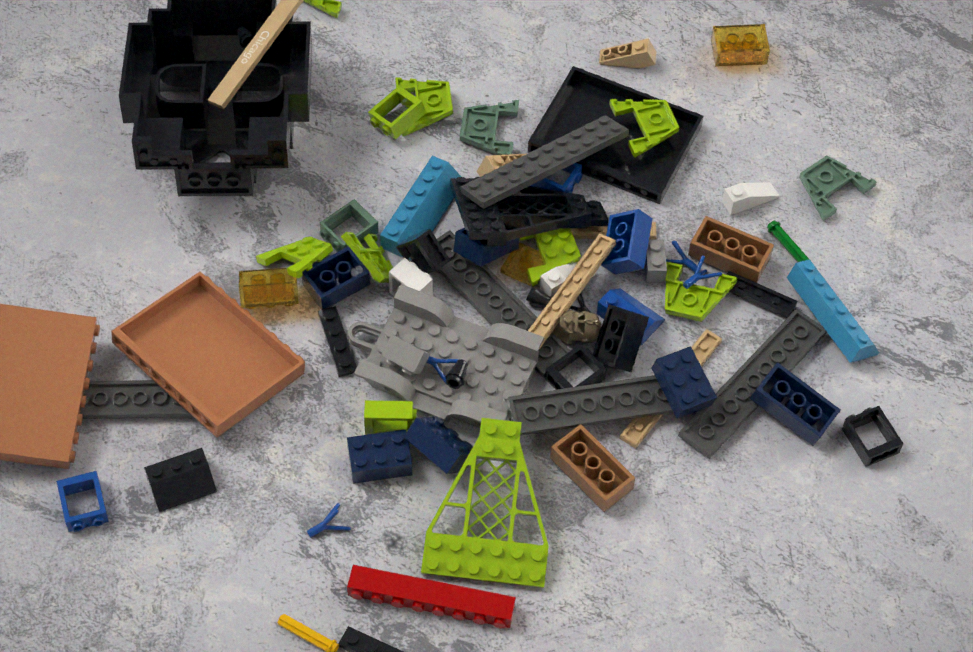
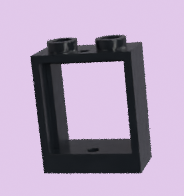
M431 229L412 235L396 246L403 258H406L408 261L411 258V262H414L418 269L424 273L435 272L451 261Z
M579 344L546 368L545 380L555 390L573 387L559 371L579 357L594 373L575 387L601 383L606 377V367L593 356L588 348Z
M880 406L869 407L860 414L848 416L842 427V431L865 467L900 453L904 444ZM874 421L887 442L867 450L856 433L855 428Z

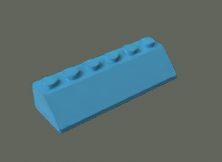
M433 155L431 156L380 234V246L384 250L402 257L396 248L397 245L408 237L428 229H431L432 232L434 231L454 199L450 179L462 177L449 162Z
M811 260L795 263L786 278L848 361L852 363L878 355L880 352Z

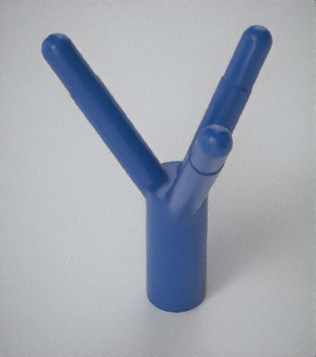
M672 241V245L683 260L666 259V262L684 264L695 272L698 265L686 257L677 241Z
M703 255L694 275L687 279L683 286L688 289L698 280L721 276L722 273L704 275L707 273L706 269L700 272L705 259Z
M429 356L426 363L433 365L446 383V376L437 364L456 363L459 359H437Z
M340 503L334 506L321 523L307 530L310 538L323 530H351V527L327 525L339 513L337 509L340 507Z

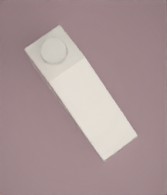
M771 182L739 183L724 189L722 203L729 214L733 215L778 199L779 195Z
M578 262L555 267L541 275L540 289L550 297H553Z

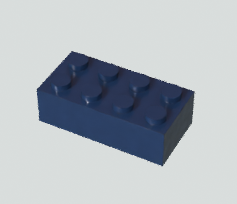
M778 362L750 397L753 402L812 446L821 438L841 411V409Z

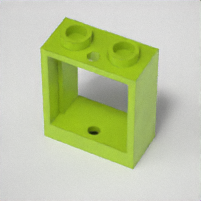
M398 86L369 110L368 114L370 116L369 121L374 128L381 129L386 136H391L396 140L424 116L426 110L420 99ZM400 103L408 108L392 123L383 118Z
M365 400V435L404 429L408 431L417 418V409H413V401Z

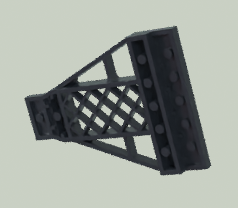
M457 177L450 179V186L468 239L485 240L487 246H506V241L560 228L608 226L609 219L601 202L595 200L586 202L584 195L528 186L483 209L461 193V186L479 177Z

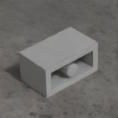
M664 239L649 240L644 265L646 283H665L667 267Z
M391 334L381 355L387 358L385 362L394 367L397 364L402 366V371L412 376L413 373L421 374L430 353Z

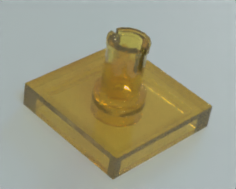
M519 242V248L509 254L500 269V273L534 287L529 280L527 268L544 265L541 254L538 250Z

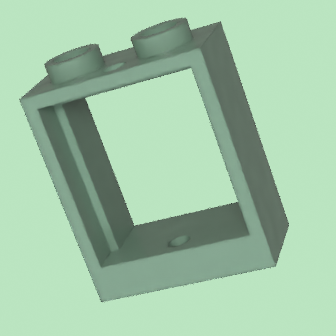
M355 199L320 222L321 237L324 240H328L336 252L348 247V245L332 230L351 217L364 227L363 230L355 234L361 244L366 242L364 240L366 235L379 232L378 221Z

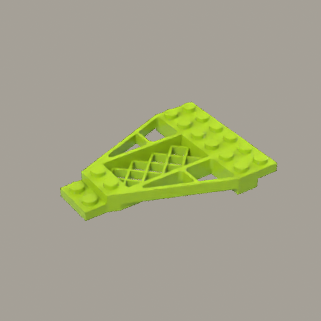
M481 418L480 435L426 531L421 574L544 588L549 545L520 444L522 422ZM477 459H484L476 465ZM490 460L503 463L496 468ZM485 462H488L493 471L484 477L478 468ZM511 463H517L516 470ZM508 464L513 473L504 479L498 470ZM468 466H471L467 502L464 504L448 502ZM475 471H477L482 479L474 485ZM521 471L524 472L534 512L518 510L516 508ZM494 473H497L502 482L493 488L487 479ZM515 476L513 490L507 481ZM485 481L491 490L482 497L476 490V487ZM505 484L511 493L502 499L496 490ZM474 491L480 499L471 505ZM494 493L500 502L491 508L484 499ZM513 495L512 509H510L505 501ZM480 502H483L489 510L479 517L473 508ZM503 504L509 513L499 519L493 510ZM446 506L464 508L466 510L462 535L432 532ZM472 511L477 520L469 525L470 512ZM492 513L497 522L488 528L482 519ZM511 515L508 530L503 521ZM516 515L535 516L537 518L543 545L513 541ZM480 521L486 531L477 537L470 528ZM501 524L507 533L497 539L491 530ZM468 531L472 534L473 537H468ZM489 533L493 539H484L482 537ZM508 536V541H502Z

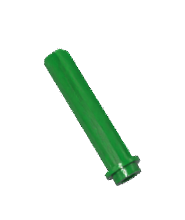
M774 220L768 224V232L778 239L797 262L809 260L782 229L780 222Z

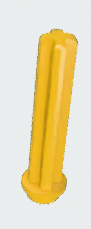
M282 614L278 619L277 623L279 626L326 652H337L339 648L337 640L328 639L286 614Z

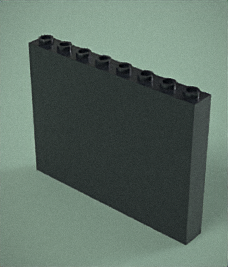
M573 66L530 137L528 153L606 115L627 128L629 136L576 162L582 165L581 173L661 204L702 127L704 116L668 102L679 125V132L641 155L634 157L628 146L629 140L641 138L644 135L633 112L615 116L609 105L610 100L617 99L618 102H625L626 99H632L633 102H643V100L662 99Z

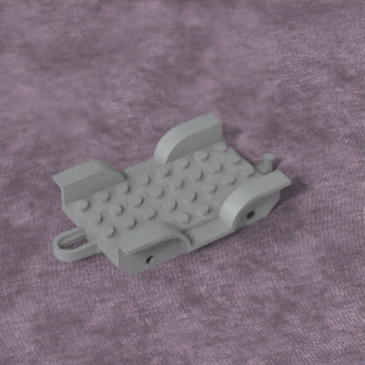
M402 284L394 296V309L383 329L366 322H356L348 329L349 342L353 346L370 353L366 361L361 359L354 372L355 376L363 378L373 388L400 397L404 401H413V409H417L419 412L432 417L437 416L448 423L452 417L478 428L481 426V418L511 421L507 398L531 394L526 390L538 362L539 348L544 340L543 336L513 325L496 323L488 329L455 317L451 308L443 301ZM358 332H364L378 339L375 345L357 339L355 335ZM391 334L430 353L431 357L465 360L468 363L464 385L459 389L449 387L433 365L428 363L425 364L420 375L413 373L411 376L402 371V366L397 364L394 367L385 362L387 358L381 354ZM438 363L437 365L446 376L455 363Z

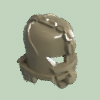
M569 310L560 316V322L552 332L566 344L572 345L573 341L593 343L598 339L602 324L595 313L587 311L573 312V310Z

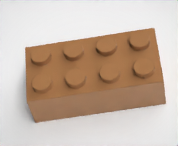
M705 216L690 242L688 256L700 260L701 256L704 255L705 259L703 262L726 272L731 271L758 283L772 256L774 244Z
M581 424L551 446L550 459L603 512L634 489L635 477Z

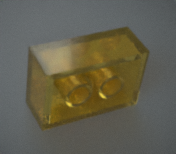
M765 24L713 26L711 45L715 67L767 64L770 48Z
M287 268L239 271L241 308L254 309L262 306L272 308L276 305L293 306L294 304H299L297 278L288 275Z

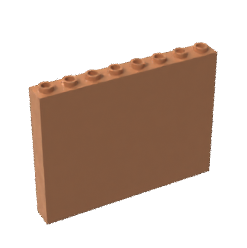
M198 272L111 331L112 343L217 438L301 377L305 371V361L300 355H296L287 344L281 342L273 332L267 330L262 322L252 317L248 310H244L234 298H230L221 287L215 285L208 276L201 272Z
M0 304V460L69 469L70 463H74L76 451H73L74 444H78L79 441L77 427L82 425L83 414H80L81 407L85 408L86 405L84 391L89 389L90 378H87L88 371L92 372L93 368L91 355L96 353L97 342H94L95 336H99L100 325H97V317Z

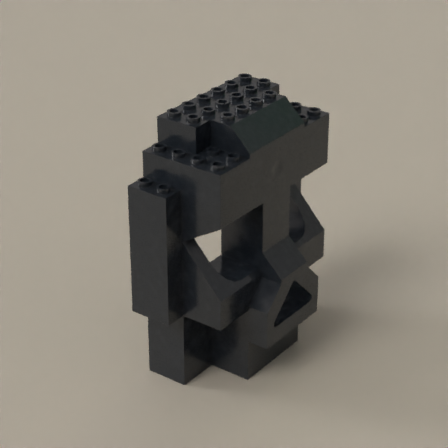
M168 0L167 8H150L148 10L147 22L128 23L119 88V102L123 123H134L132 148L136 170L174 169L177 194L180 197L253 196L257 169L289 168V149H293L294 122H309L312 73L311 21H294V15L291 17L225 109L210 104L208 98L245 50L239 43L237 29L243 26L256 35L276 8L277 0ZM200 91V99L169 100L162 97L160 92ZM242 91H278L268 99L242 100ZM220 152L230 156L231 161L206 162Z

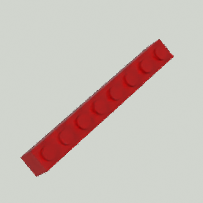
M358 565L352 566L347 585L348 596H351L353 599L361 600L363 598L371 600L376 604L387 603L396 608L407 607L416 612H432L436 616H452L456 620L466 619L476 624H491L500 629L511 627L516 597Z

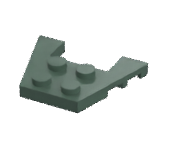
M512 100V103L506 104L498 102V105L493 106L485 104L465 107L460 141L497 155L512 154L513 142L495 140L498 116L517 117L519 100Z
M827 155L802 171L799 176L823 221L834 215L837 211V208L826 199L850 182L863 194L875 187L877 183L872 178L869 180L861 176L860 172L855 173L847 169L846 165Z

